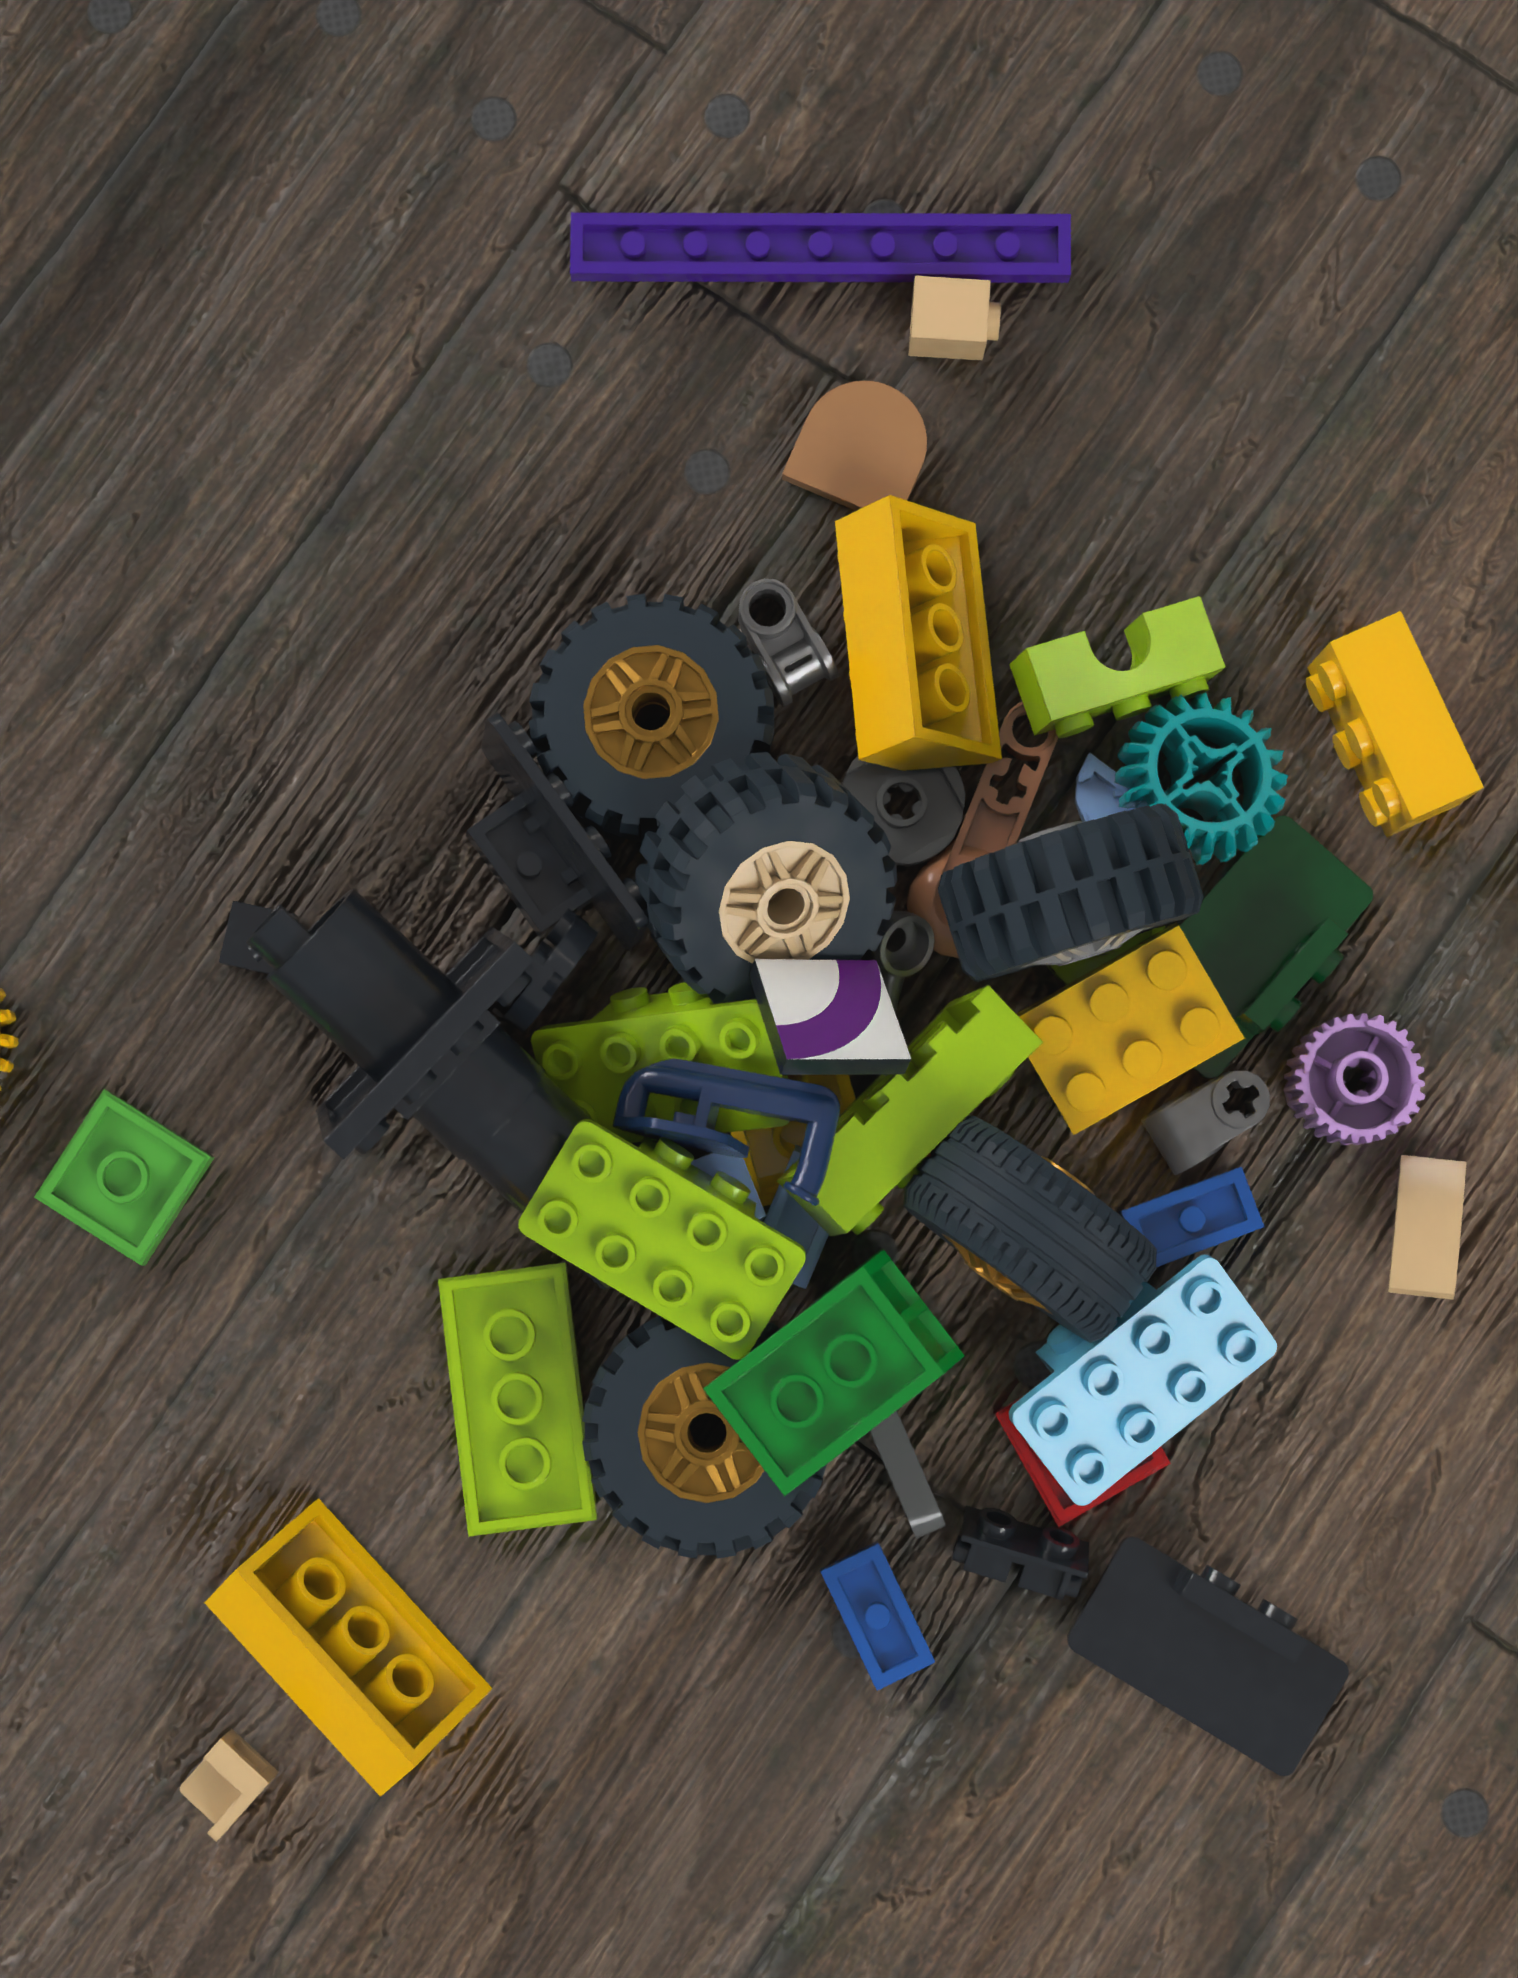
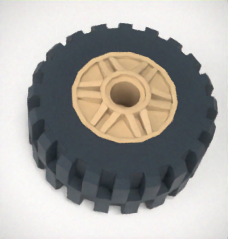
M768 752L748 754L745 756V764L737 766L729 758L712 765L713 775L703 781L694 775L680 786L685 794L674 805L666 801L655 815L661 825L656 833L648 831L645 834L640 853L647 860L648 864H640L636 868L635 883L639 887V893L647 902V909L643 910L649 921L647 927L651 931V937L684 981L699 995L707 994L714 1004L756 999L749 978V972L755 959L860 960L868 949L876 951L885 935V932L879 926L882 919L890 920L896 897L887 889L888 887H894L897 882L896 862L889 856L891 844L885 831L874 821V816L845 786L821 766L811 767L803 758L789 754L779 756L776 762Z

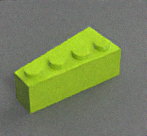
M989 985L950 1001L907 1046L911 1061L905 1074H880L839 1116L828 1170L817 1196L820 1200L819 1204L814 1206L790 1191H786L830 1236L846 1234L850 1230L856 1235L860 1234L884 1210V1207L879 1202L896 1185L902 1189L908 1184L913 1175H918L920 1172L918 1168L925 1160V1157L960 1122L970 1115L985 1098L996 1093L1012 1077L1014 1070L1043 1041ZM799 1158L777 1180L782 1187L786 1181L791 1182L797 1169Z

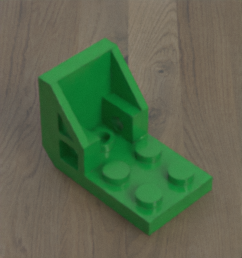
M881 1248L814 1301L810 1307L703 1389L785 1497L940 1378L965 1355L888 1254Z

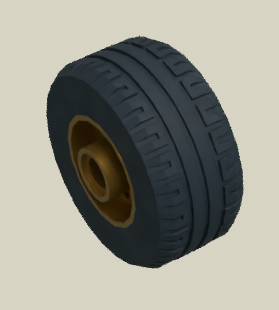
M968 1115L930 1152L932 1156L930 1158L926 1157L919 1166L918 1170L920 1172L918 1175H913L904 1188L903 1206L921 1223L955 1248L967 1266L1012 1299L1033 1305L1090 1343L1107 1337L1117 1324L1116 1318L1123 1317L1130 1307L1129 1301L1135 1300L1143 1289L1141 1283L1147 1282L1156 1270L1157 1249L1142 1233L1097 1198L1091 1189L1068 1171L1048 1158L1039 1156L991 1124L975 1116Z

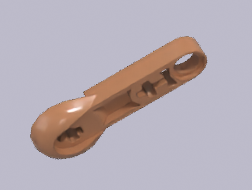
M1019 702L1009 710L1000 728L999 737L1001 749H1005L1019 760L1036 761L1038 763L1036 771H1033L1026 764L1023 765L1016 787L1024 791V797L1013 796L1007 805L996 801L998 790L989 786L991 779L1002 781L1012 759L1002 758L994 763H986L958 836L952 840L944 851L921 868L910 885L907 910L925 919L930 924L934 933L933 950L940 955L959 958L938 893L941 875L962 863L970 862L977 857L996 852L1017 843L1058 740L1056 730L1048 731L1046 741L1038 747H1024L1016 741L1013 736L1012 726L1018 717L1027 714L1023 702Z

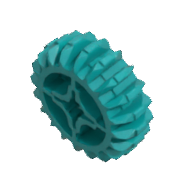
M1206 692L1197 694L1191 700L1190 705L1182 695L1175 696L1167 703L1166 709L1160 705L1153 706L1145 714V722H1136L1128 731L1131 743H1125L1119 749L1117 757L1127 766L1121 767L1115 773L1114 782L1130 788V790L1119 798L1118 807L1129 809L1162 803L1166 804L1178 814L1188 849L1190 848L1196 865H1203L1208 862L1212 854L1217 857L1220 863L1229 861L1236 855V848L1241 852H1248L1258 844L1257 835L1265 836L1274 827L1275 821L1271 815H1275L1283 809L1285 799L1276 791L1287 784L1289 775L1274 770L1272 767L1283 759L1284 750H1267L1264 743L1271 737L1272 728H1261L1256 733L1248 725L1253 720L1254 709L1245 710L1239 717H1236L1232 714L1231 697L1222 698L1212 709ZM1198 737L1211 741L1222 749H1213L1205 746ZM1160 750L1167 758L1163 764L1167 768L1171 779L1170 787L1165 792L1161 787L1157 770ZM1236 766L1240 771L1243 781L1244 795L1242 806L1236 800L1240 794L1232 782V772ZM1215 768L1218 769L1208 781L1202 784L1197 782L1189 789H1183L1192 778L1199 776L1201 773L1206 775ZM1189 808L1197 811L1206 822L1189 817L1179 809Z

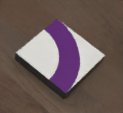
M754 960L749 972V978L780 1075L905 1074L911 1061V1056L877 960Z

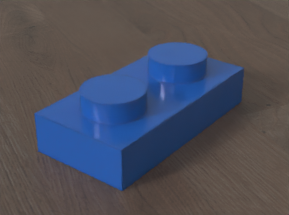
M1242 1166L1119 1211V1215L1142 1233L1157 1249L1156 1267L1265 1227Z
M878 1541L820 1569L877 1691L935 1663L933 1655Z

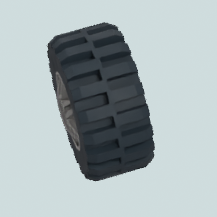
M1163 803L1143 806L1130 811H1122L1086 822L1075 821L1020 839L1019 843L985 854L970 862L962 863L954 867V869L947 870L941 875L938 886V893L962 970L975 982L996 978L1039 965L1062 966L1122 947L1121 944L1135 935L1199 913L1203 900V893L1178 814Z

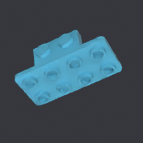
M1210 1255L1197 1257L1157 1290L1149 1283L1142 1282L1143 1289L1135 1300L1129 1301L1130 1307L1123 1317L1116 1318L1117 1324L1107 1337L1090 1343L1060 1324L1049 1334L1047 1343L1036 1351V1354L1052 1374L1011 1406L1009 1419L1075 1504L1085 1506L1091 1503L1275 1354L1277 1350L1275 1339L1220 1263Z

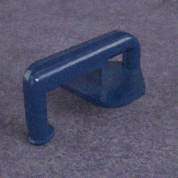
M669 1059L651 1064L635 1071L625 1081L619 1095L612 1127L656 1140L663 1137L689 1149L738 1158L748 1157L750 1147L728 1134L715 1130L719 1108L807 1124L797 1169L791 1182L786 1181L783 1187L814 1206L819 1204L820 1200L817 1196L828 1170L840 1115V1103L831 1089L817 1084L681 1059ZM650 1093L698 1101L696 1116L675 1112L673 1121L645 1117Z

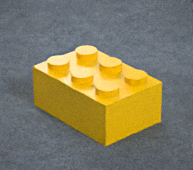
M1401 611L1329 642L1307 667L1311 675L1306 678L1309 695L1320 712L1328 711L1337 730V733L1332 736L1336 753L1346 769L1349 770L1354 767L1364 788V791L1359 793L1363 811L1374 827L1381 825L1386 838L1458 806L1484 788Z
M1177 922L1017 1013L1024 1023L1043 1041L1028 1058L1073 1135L1245 1039Z

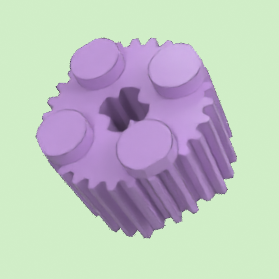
M1364 1013L1355 1017L1353 1014H1347L1340 1018L1336 1017L1311 1029V1033L1300 1039L1302 1044L1293 1048L1292 1052L1296 1057L1287 1060L1286 1064L1292 1070L1284 1074V1079L1288 1080L1284 1087L1287 1105L1296 1111L1294 1114L1295 1118L1303 1117L1305 1119L1303 1127L1305 1129L1314 1127V1136L1317 1138L1327 1136V1142L1334 1143L1340 1141V1144L1344 1146L1350 1144L1361 1145L1385 1139L1386 1135L1398 1132V1126L1409 1124L1412 1121L1409 1115L1418 1113L1420 1110L1415 1103L1425 1099V1095L1420 1092V1087H1424L1425 1082L1418 1079V1075L1424 1072V1067L1417 1066L1416 1061L1421 1056L1420 1053L1411 1052L1415 1044L1413 1041H1407L1408 1031L1406 1029L1397 1031V1022L1390 1021L1384 1023V1016L1382 1015L1368 1019L1367 1014ZM1358 1066L1364 1072L1359 1080L1366 1082L1367 1085L1365 1091L1359 1090L1350 1093L1344 1085L1346 1081L1343 1080V1072Z

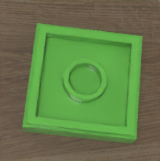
M103 1089L34 1198L139 1265L146 1266L215 1157L114 1093Z

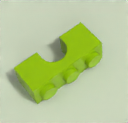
M1198 596L1142 613L1124 629L1132 655L1131 667L1128 671H1116L1100 663L1091 650L1085 631L1026 648L1009 665L1034 736L1056 730L1058 738H1065L1093 727L1094 722L1092 718L1113 712L1117 721L1151 709L1150 700L1170 694L1171 698L1182 695L1185 700H1189L1197 694L1209 691L1207 681L1226 668L1201 597Z

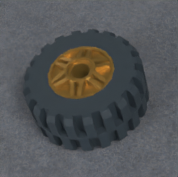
M645 594L626 596L627 605L611 609L609 603L605 602L591 609L593 618L580 626L574 620L561 633L563 642L557 650L548 649L540 663L542 670L539 683H533L529 701L532 707V720L529 721L531 740L535 746L537 760L544 775L548 776L554 773L563 782L574 802V805L569 809L577 820L585 826L591 825L603 831L606 838L620 843H624L625 839L640 841L642 845L645 834L648 831L656 833L661 824L655 815L666 801L674 805L685 794L680 786L694 775L703 781L713 775L711 767L716 763L731 758L737 766L745 764V756L748 754L763 752L770 754L772 741H774L772 689H769L766 669L758 653L753 654L747 646V637L734 624L727 627L721 623L718 612L701 604L696 610L684 606L683 597L664 594L663 602H647ZM649 713H660L669 718L665 725L657 730H646L638 726V722Z
M661 1316L644 1323L627 1335L613 1349L604 1364L600 1366L592 1382L593 1387L589 1399L585 1403L582 1421L585 1422V1440L582 1441L585 1461L589 1462L593 1475L591 1481L599 1497H604L612 1508V1515L624 1528L627 1526L632 1528L642 1536V1541L657 1549L662 1546L677 1551L678 1556L696 1559L698 1555H716L717 1559L736 1556L738 1551L751 1547L757 1549L773 1541V1536L786 1527L789 1529L803 1515L802 1511L810 1500L815 1498L823 1482V1475L827 1464L784 1497L703 1389L739 1360L728 1357ZM768 1322L751 1351L780 1330V1328L774 1323ZM704 1413L715 1414L722 1419L726 1426V1437L722 1442L714 1446L701 1445L695 1441L691 1434L690 1425L693 1418Z

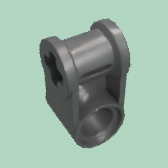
M764 578L753 582L744 590L740 598L738 622L755 654L758 653L766 669L767 682L783 707L792 703V695L825 677L832 681L839 677L837 667L826 645L817 631L811 627L793 593L784 583L776 579ZM771 598L783 607L785 616L776 625L770 627L761 626L750 616L749 609L751 605L759 599ZM809 661V662L805 663L804 665H802V666L796 668L795 670H793V671H791V672H789V673H786V672H788V671L794 669L795 667H797V666L803 664L804 662Z
M1228 1071L1209 1080L1195 1090L1187 1091L1145 1116L1141 1119V1122L1173 1174L1177 1175L1220 1150L1224 1146L1223 1144L1260 1122L1269 1109L1270 1094L1266 1084L1259 1076L1249 1071ZM1230 1083L1235 1089L1248 1088L1250 1090L1251 1096L1244 1101L1245 1108L1248 1111L1244 1115L1237 1110H1224L1222 1103L1230 1097L1229 1091L1226 1088Z

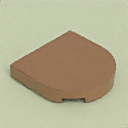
M854 381L842 384L822 396L809 412L783 470L782 480L855 511L888 495L908 501L923 468L927 451V434L923 419L910 399L889 385L875 381Z

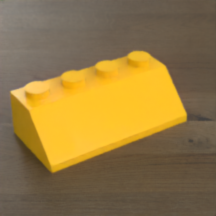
M892 495L879 499L836 520L837 556L840 568L844 608L843 617L846 628L849 676L852 688L855 736L859 760L902 771L986 764L1001 760L1002 755L976 524Z
M319 1498L241 1564L204 1602L380 1797L415 1768L493 1689Z

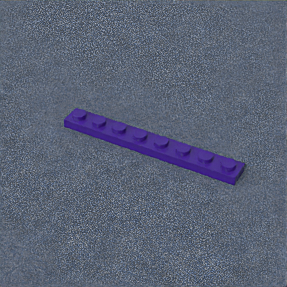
M571 212L570 276L571 281L914 282L915 276L991 280V283H1069L1071 277V214Z

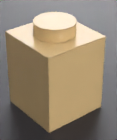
M915 276L912 292L908 356L983 361L987 340L998 341L1001 302H989L991 280Z

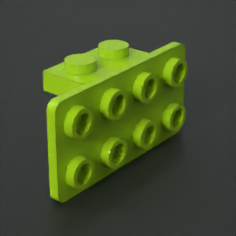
M686 982L672 986L667 993L649 995L645 987L617 992L610 997L611 1003L591 1020L542 1026L531 1037L535 1059L545 1069V1074L596 1123L630 1143L641 1142L644 1136L612 1127L619 1095L625 1081L635 1071L651 1064L669 1059H681L788 1079V1075H780L756 999L714 1004L707 994L699 995ZM650 1093L645 1117L673 1121L675 1112L696 1116L699 1102ZM719 1108L715 1130L726 1133L780 1127L787 1125L790 1121Z
M583 1119L579 1121L522 1213L518 1222L521 1233L735 1360L742 1359L750 1353L806 1260L804 1247L754 1217L757 1203L747 1198L751 1191L746 1185L724 1172L717 1171L714 1177L695 1167L691 1164L694 1156L679 1144L663 1137L655 1143L644 1136L640 1145L636 1147L593 1120Z

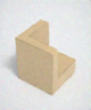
M233 1729L220 1738L203 1757L204 1760L180 1786L181 1794L214 1823V1826L207 1834L216 1842L229 1830L279 1773Z

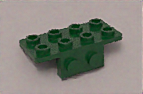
M1285 815L1276 817L1272 830L1265 836L1259 835L1258 844L1248 852H1244L1202 900L1200 912L1187 917L1180 925L1181 930L1245 1038L1192 1068L1205 1079H1213L1219 1076L1252 1037L1263 1032L1268 1026L1276 1032L1284 1027L1303 1004L1295 995L1305 983L1312 978L1320 984L1342 961L1345 955L1337 947L1348 936L1346 930L1373 899V891L1367 883L1292 818Z

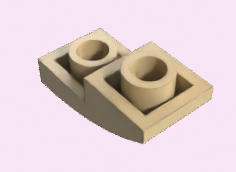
M1401 1155L1395 1224L1392 1235L1389 1293L1454 1300L1464 1202L1465 1161Z

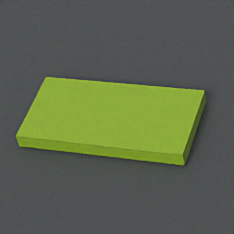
M567 1263L438 1279L468 1537L597 1520L595 1491L591 1481L593 1475L589 1462L585 1461L582 1441L585 1440V1422H582L585 1408Z

